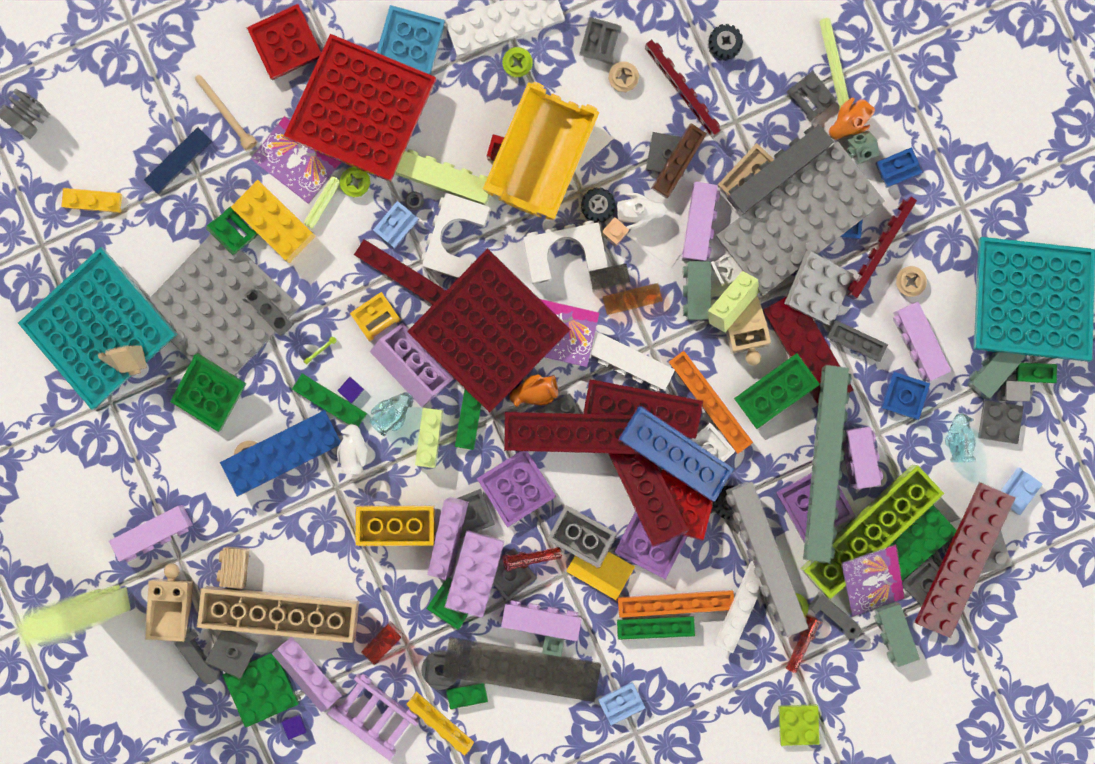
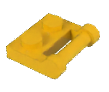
M382 292L350 313L369 342L374 339V336L395 322L397 324L401 321ZM386 312H389L391 315L389 318L370 331L368 330L367 325Z

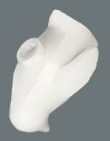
M626 193V196L634 199L619 201L617 205L618 220L634 223L627 226L628 229L640 228L649 221L661 218L666 214V206L664 204L654 202L638 193Z
M350 424L341 431L344 437L337 450V458L341 464L339 473L360 474L363 472L362 467L366 463L368 449L365 446L359 428L356 425Z

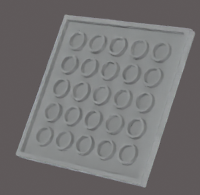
M211 234L148 299L178 334L170 342L190 361H192L195 354L199 353L234 376L276 333L247 301L244 295L253 286H256L289 319L301 307L242 250L232 255Z

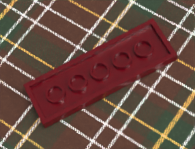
M787 296L763 309L766 318L788 356L792 357L797 353L819 384H821L822 367L825 365L840 367L813 318L785 305ZM851 384L847 386V392L850 393L854 390ZM820 385L810 391L817 406L819 404Z
M590 379L583 414L634 415L638 407H642L651 414L660 416V420L684 436L696 439L703 401Z
M608 453L652 547L654 548L687 533L688 528L658 466L641 454Z

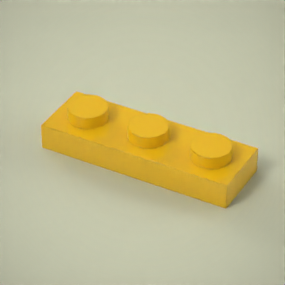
M63 188L61 207L120 213L122 194Z

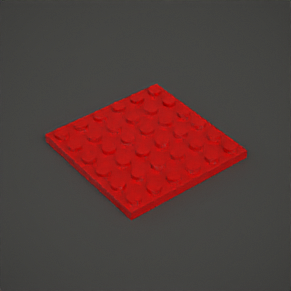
M330 34L283 136L287 140L391 182L433 89L436 77Z

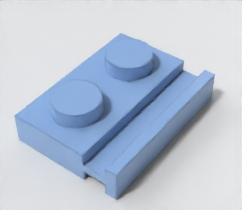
M397 201L373 231L393 248H396L419 221V218Z
M1018 467L1001 491L1015 497L1011 510L1021 515L1043 484Z
M633 682L598 699L610 725L645 709Z

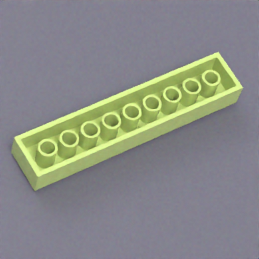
M119 585L102 590H92L33 610V612L25 613V618L17 620L22 646L65 638L131 610L127 587L120 588Z

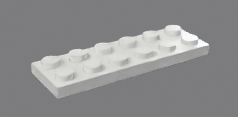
M502 0L446 19L445 22L456 55L460 57L564 22L565 18L559 0Z

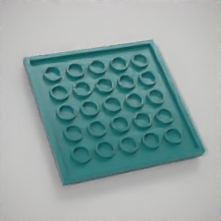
M980 237L978 243L974 350L1085 362L1092 361L1095 249Z
M103 247L96 250L18 322L20 327L91 410H95L132 376H129V372L121 373L99 359L98 354L126 346H142L147 363L178 335Z

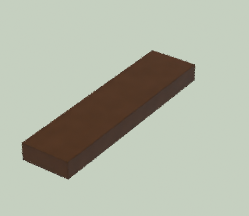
M689 124L651 187L652 190L666 199L670 197L707 133L694 124Z

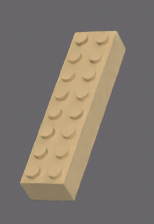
M206 586L201 588L197 628L353 643L356 639L359 601Z

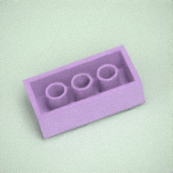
M470 530L466 531L446 601V608L483 618L505 540Z

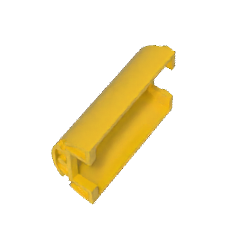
M528 82L483 190L491 196L497 195L498 200L516 209L540 218L541 215H545V219L554 220L600 112L597 111L596 107L589 104L586 106L581 105V108H579V105L569 101L567 103L562 101V98L558 95H547L546 89H544L542 84Z

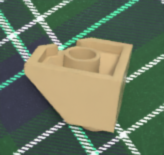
M126 346L98 354L99 359L121 373L129 372V376L140 374L141 369L147 368L142 346Z

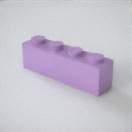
M694 182L682 260L706 261V258L710 259L711 247H708L709 239L713 240L714 228H711L712 221H715L717 216V210L714 209V206L720 197V191H717L718 185Z
M919 301L893 312L895 316L893 317L894 323L897 327H900L903 333L901 334L902 340L906 345L908 344L911 350L909 352L910 357L917 363L921 379H924L925 382L932 381L951 372Z
M453 497L444 500L427 575L444 580L452 575L468 507L467 501Z
M180 505L109 540V543L119 562L123 560L129 562L137 558V553L143 551L145 554L155 549L153 545L159 542L163 545L172 540L171 536L175 534L181 536L189 532L188 528L193 526L184 506Z
M510 600V602L505 603L501 627L578 641L582 617L576 611L567 610V613L559 612V608L548 607L547 610L540 608L538 604L529 603V606L521 605V601Z
M290 637L272 653L321 713L341 697V694L293 637Z

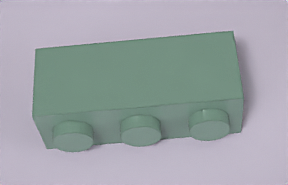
M688 261L686 266H683V278H686V285H683V297H686V305H683V316H686V321L709 320L708 310L711 308V261Z
M994 352L981 362L983 366L978 371L975 370L968 379L970 381L967 385L983 399H990L1027 355Z
M894 602L874 609L876 613L874 620L876 625L881 627L882 633L880 637L883 644H887L889 650L887 657L890 663L900 667L920 660L901 604Z

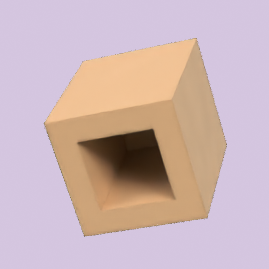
M614 217L602 231L601 235L616 247L627 235L629 229Z

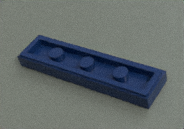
M197 127L144 181L157 194H160L213 141Z

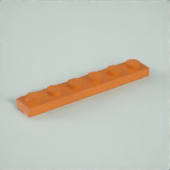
M682 351L668 362L675 369V372L695 399L703 401L702 408L737 454L753 443L685 351Z
M720 590L618 597L619 618L727 611L734 601V591Z

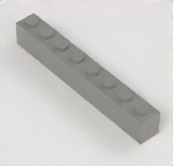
M745 482L726 490V500L729 506L733 508L734 521L737 525L739 524L741 529L740 537L748 547L747 555L754 563V573L757 579L761 581V591L769 602L768 610L775 618L777 632L782 636L789 637L808 629L753 482Z

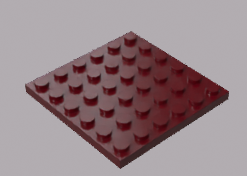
M487 248L407 332L483 407L491 412L571 329Z

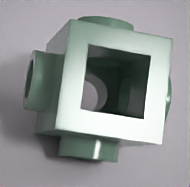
M869 130L848 139V155L851 159L854 158L858 164L880 155L877 139Z

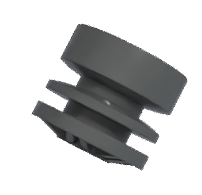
M16 88L13 93L20 99L17 101L9 96L8 99L14 106L11 108L3 104L0 108V119L28 139H31L38 131L32 122L35 120L43 124L45 121L38 114L41 113L48 118L50 113L42 103L30 94Z

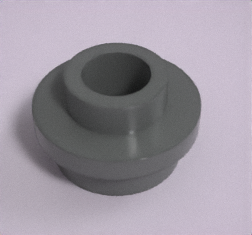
M413 191L405 197V204L408 209L417 211L423 207L424 198L419 192ZM413 198L418 199V203L415 205L411 203Z

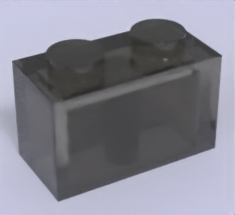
M627 263L588 272L592 292L630 284Z

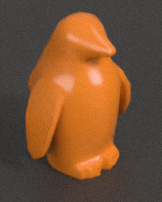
M850 98L841 106L837 120L829 128L830 137L833 140H837L845 136L865 132L870 128V124H865L873 116L875 108L864 99H860L852 104L855 98Z
M541 375L530 376L510 392L509 398L515 407H518L521 403L534 405L549 404L554 398L558 397L555 375L549 377H542Z

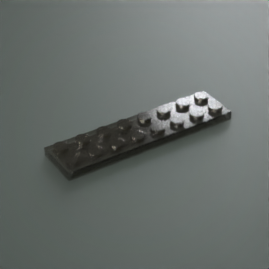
M449 636L442 676L595 702L601 663L565 656L558 657L542 654V652Z

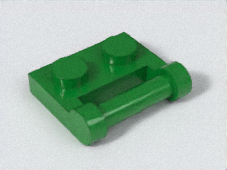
M231 206L206 226V230L232 255L240 251L258 235L254 229H251L235 213ZM229 218L246 234L245 237L227 221Z

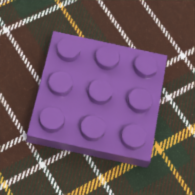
M528 451L516 453L477 478L507 528L556 497Z
M812 473L776 492L804 543ZM840 489L839 500H836L838 517L837 520H834V527L856 516Z
M634 512L614 553L666 580L687 536L680 535L653 548L636 512Z

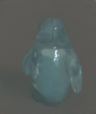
M404 392L378 403L371 410V414H374L370 420L373 428L382 436H386L387 432L391 429L393 432L400 429L405 422L409 407L411 408L414 402L413 396L408 392Z
M963 413L957 414L954 417L948 435L945 438L946 446L950 448L952 453L950 462L976 461V458L973 456L976 446L975 437L970 427V422L974 421V419Z

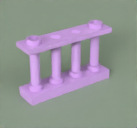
M358 673L354 678L358 682L356 687L344 703L339 706L335 704L328 715L390 761L396 752L394 749L396 741L410 723L416 726L420 719L417 718V714L413 713L410 709H405L372 684V680L367 675H360ZM365 688L373 696L359 715L353 718L348 714V709ZM381 700L389 707L375 726L368 729L363 725V721L377 702ZM396 711L404 719L391 737L384 741L378 737V733Z

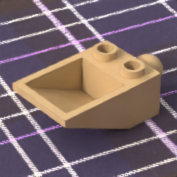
M758 295L726 331L731 354L748 351L745 359L752 366L759 364L761 360L760 353L755 351V349L771 344L767 323ZM754 336H759L760 342H755ZM735 340H740L742 345L737 346Z
M170 563L164 568V574L167 579H153L149 581L145 640L185 641L192 604L193 581L175 580L180 573V569L174 563ZM177 589L180 590V594H179V595H176V594L174 593V592L177 591Z

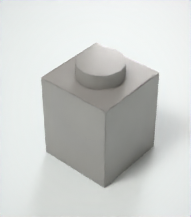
M1005 381L1001 385L1000 401H1030L1033 393L1030 382Z

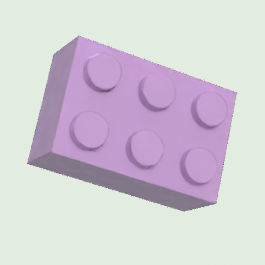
M871 427L843 430L846 431V438L842 442L850 488L861 489L881 485L880 480H883L881 469H878L879 453L874 447V442L876 441L874 430H871Z

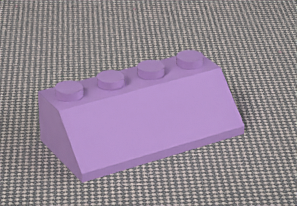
M401 323L382 337L370 352L414 400L423 407L439 394L454 377L407 332L409 329Z

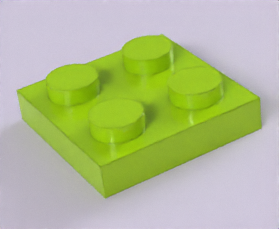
M817 704L778 706L781 746L820 745Z

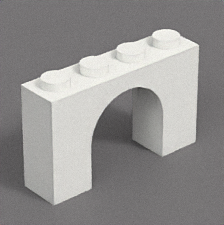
M446 193L445 197L440 199L438 208L441 210L439 216L435 215L432 226L435 228L433 234L430 233L426 244L429 246L427 252H423L420 262L423 263V268L458 279L472 262L453 256L445 251L442 245L443 233L450 224L458 221L468 222L485 228L491 209L488 206Z
M587 221L583 222V226L578 227L575 224L564 226L563 230L558 231L557 228L545 230L546 233L543 234L531 232L527 234V237H523L532 284L551 281L547 255L552 245L560 240H572L581 246L585 254L588 273L603 271L608 268L599 222Z

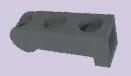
M253 286L244 295L247 301L279 336H283L295 325L256 286Z
M819 592L809 603L810 610L816 614L822 611L841 627L842 633L848 638L855 639L861 634L860 626L822 593Z
M193 630L186 634L185 641H177L174 644L201 681L205 684H212L219 679L220 670L205 664L207 656L194 640L198 637V634Z

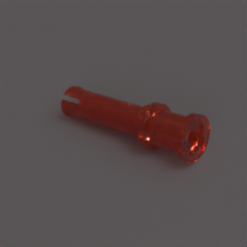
M556 547L527 554L521 551L511 556L505 554L503 555V565L506 572H510L514 568L521 567L525 569L529 564L562 559V554L554 555V553L561 552V549Z
M808 614L806 615L808 629L799 633L800 638L785 667L793 673H797L811 640L813 641L816 638L815 633L823 622Z

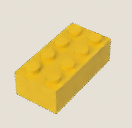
M259 180L231 206L244 221L289 263L316 237Z
M435 505L356 506V546H428L435 543Z

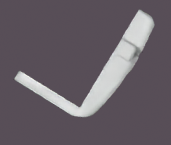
M725 254L716 261L711 262L721 286L733 282L743 271L730 254ZM717 267H724L728 269L727 274L723 280L718 272Z

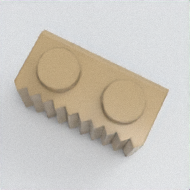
M224 547L223 551H220L219 562H222L221 570H218L217 581L220 582V587L240 589L246 587L250 549Z

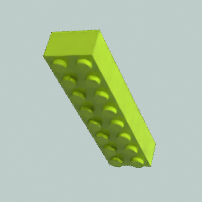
M912 464L836 534L835 539H832L834 557L830 559V563L808 560L800 569L831 600L846 586L842 563L887 548L944 495L943 491L918 465Z

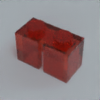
M390 621L361 653L376 665L402 638L404 633Z

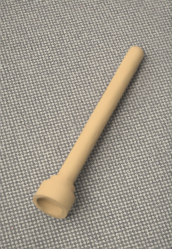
M197 75L195 77L196 82L241 138V146L244 150L249 151L255 147L258 142L254 136L246 134L201 75Z

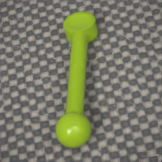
M330 337L325 345L303 362L308 364L329 345L335 344L337 339Z

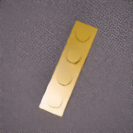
M416 691L406 705L413 713L421 717L428 726L437 731L441 738L446 739L453 745L456 751L461 752L465 756L471 749L474 741Z

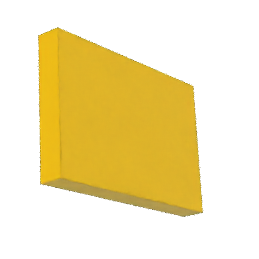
M608 552L600 568L575 555L566 572L617 600L635 566Z

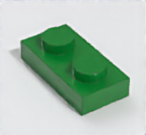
M1020 363L1016 367V381L1055 384L1057 383V364Z
M485 682L446 690L450 709L488 702Z

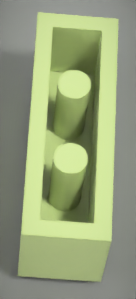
M742 271L708 310L709 324L726 332L758 295V279Z
M422 409L415 461L416 466L436 468L443 410Z

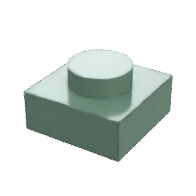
M545 635L542 654L561 657L564 639Z

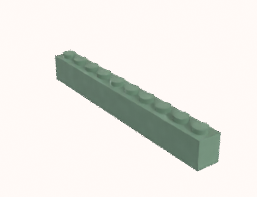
M830 365L822 367L803 560L830 563V559L834 557L832 539L836 537L834 520H837L838 517L836 500H839L840 489L837 488L838 481H841L842 469H839L840 461L842 462L844 458V450H841L842 442L846 438V431H843V427L848 417L845 406L848 404L850 397L849 392H847V386L851 383V373H849V368Z

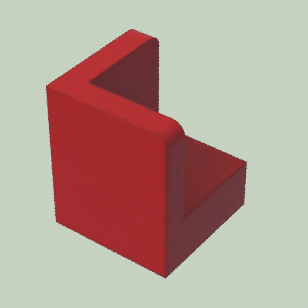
M492 135L487 152V160L495 161L505 137Z

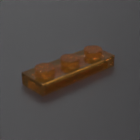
M658 283L602 296L606 315L663 302Z

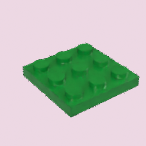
M197 353L189 364L170 402L219 432L222 430L247 383Z
M272 653L249 662L241 679L227 673L222 675L245 728L299 704L285 669Z

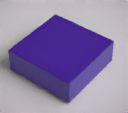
M349 377L337 391L352 404L365 389L352 377Z
M301 714L281 722L288 740L307 733Z

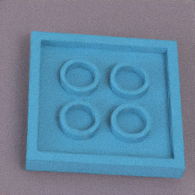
M390 5L376 53L431 75L445 20Z

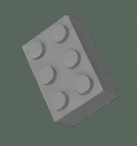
M565 505L547 540L600 568L618 533Z

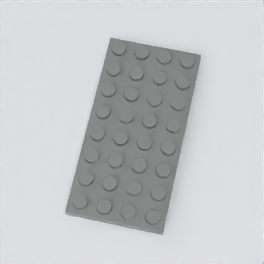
M837 141L718 233L716 237L745 273L758 279V290L764 296L799 269L806 251L818 254L884 203L885 200Z

